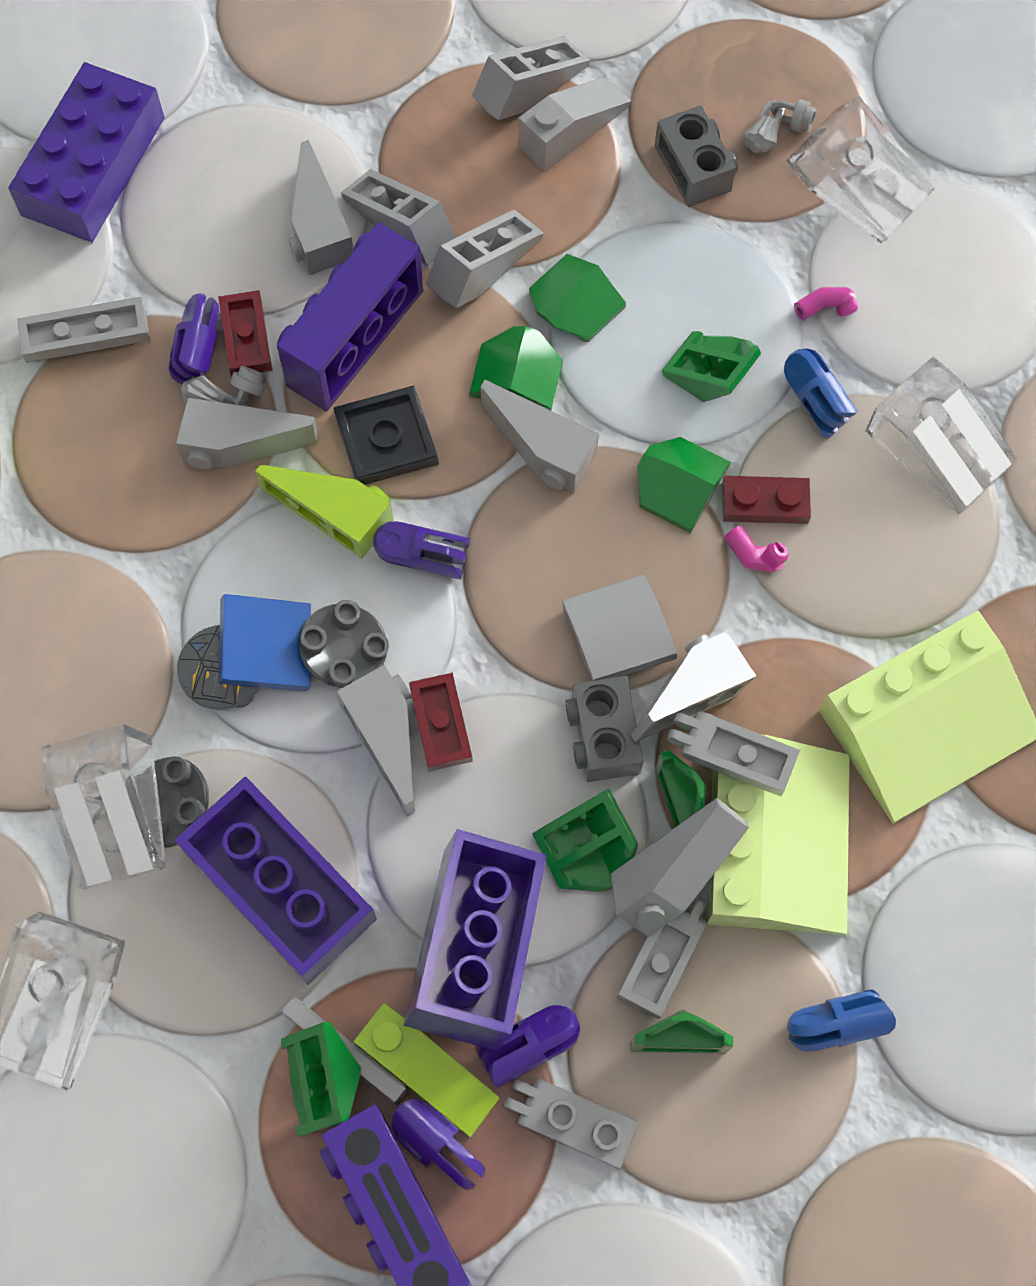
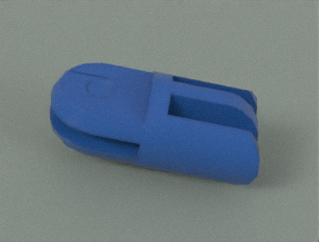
M798 349L789 354L784 364L786 380L823 437H832L840 427L849 421L850 417L858 412L822 356L816 350Z
M874 989L829 999L825 1003L800 1009L794 1012L788 1019L787 1030L790 1032L789 1040L791 1044L801 1051H819L835 1046L843 1047L888 1035L895 1029L896 1018L893 1011L887 1006L880 995Z

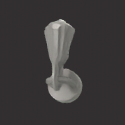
M799 99L797 104L777 100L768 101L755 123L743 134L746 147L758 154L767 152L770 148L775 147L781 121L790 124V131L799 134L803 130L810 132L816 117L817 108L811 107V102ZM770 108H771V113L773 114V116H774L775 118H772V117H770V116H767L768 113H769V111H770ZM785 109L794 111L792 117L784 115Z
M241 366L239 372H234L230 380V384L239 389L237 397L219 389L204 375L192 377L190 380L185 381L181 387L182 400L187 403L188 398L221 403H226L227 401L234 405L247 406L246 402L250 393L262 396L265 384L262 381L265 375L251 368Z

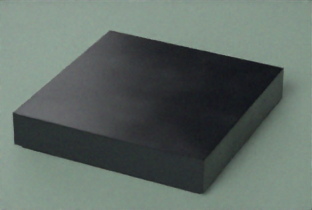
M414 385L333 407L354 479L362 484L367 485L439 464Z

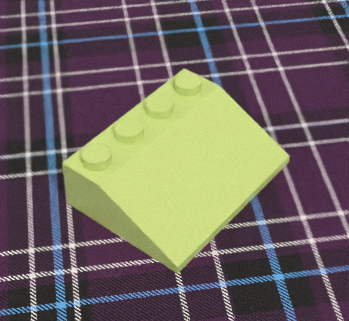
M978 610L828 694L819 709L822 718L846 754L850 755L851 762L892 824L1036 741L1035 715L1004 646Z
M764 735L799 749L800 752L782 797L713 770L711 802L716 798L748 821L749 829L708 881L707 925L845 936L847 934L850 755Z

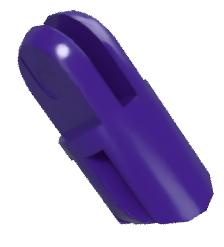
M203 293L194 294L189 299L183 312L181 323L177 324L174 333L168 370L172 379L181 384L192 377L204 375L211 366L217 341L215 328L219 314V305L212 297L206 300V296Z
M389 521L381 525L375 532L373 546L377 555L388 563L461 580L463 573L461 569L424 560V557L460 565L465 564L467 554L452 547L428 542V540L460 548H468L471 538L404 522Z
M549 1006L513 1024L511 1036L497 1051L480 1046H475V1051L482 1060L486 1071L490 1074L493 1084L498 1088L574 1046L580 1035L579 1021L576 1014L567 1006Z
M417 1099L406 1101L396 1109L392 1118V1129L394 1130L395 1137L426 1168L434 1162L460 1187L465 1190L473 1189L475 1184L442 1154L444 1149L448 1147L476 1174L483 1178L485 1174L484 1165L454 1138L459 1129L428 1102Z

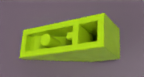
M260 465L256 469L260 488L361 559L373 546V536L377 529L384 523L393 521L390 498L374 485H370L368 488L356 479L268 465Z
M383 1003L353 1041L354 1044L471 1138L500 1097L420 1030L403 1026L405 1018L386 1003Z

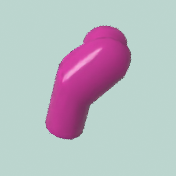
M820 287L795 302L794 310L801 320H806L827 307L835 306L837 315L846 317L857 311L858 302L854 298L856 293L849 287Z
M742 526L735 527L724 537L742 565L747 569L773 573L783 568L784 562L788 560V550L782 543H771L767 547L755 545Z

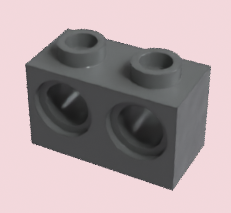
M701 105L657 122L654 146L688 207L731 192L734 176L738 170L736 158L731 150H726L720 139L717 123L714 119L708 118Z
M621 676L574 683L572 699L565 700L569 726L577 725L580 742L573 743L577 770L585 769L587 782L641 774L644 763L640 741L635 743L631 737V733L637 724L628 677ZM594 701H601L606 703L611 711L604 716H596L587 709V705ZM608 743L618 750L619 755L613 759H603L596 754L595 748L600 744Z

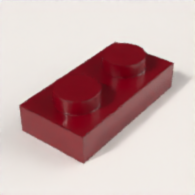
M260 290L218 296L231 377L234 372H239L241 366L251 368L260 373L273 371Z
M724 476L722 481L723 522L808 524L811 518L810 478Z
M453 672L409 682L428 771L473 762Z

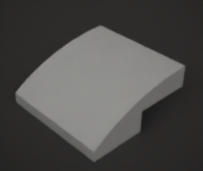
M645 574L562 600L564 614L578 642L579 654L591 681L625 676L677 659V651L668 626Z

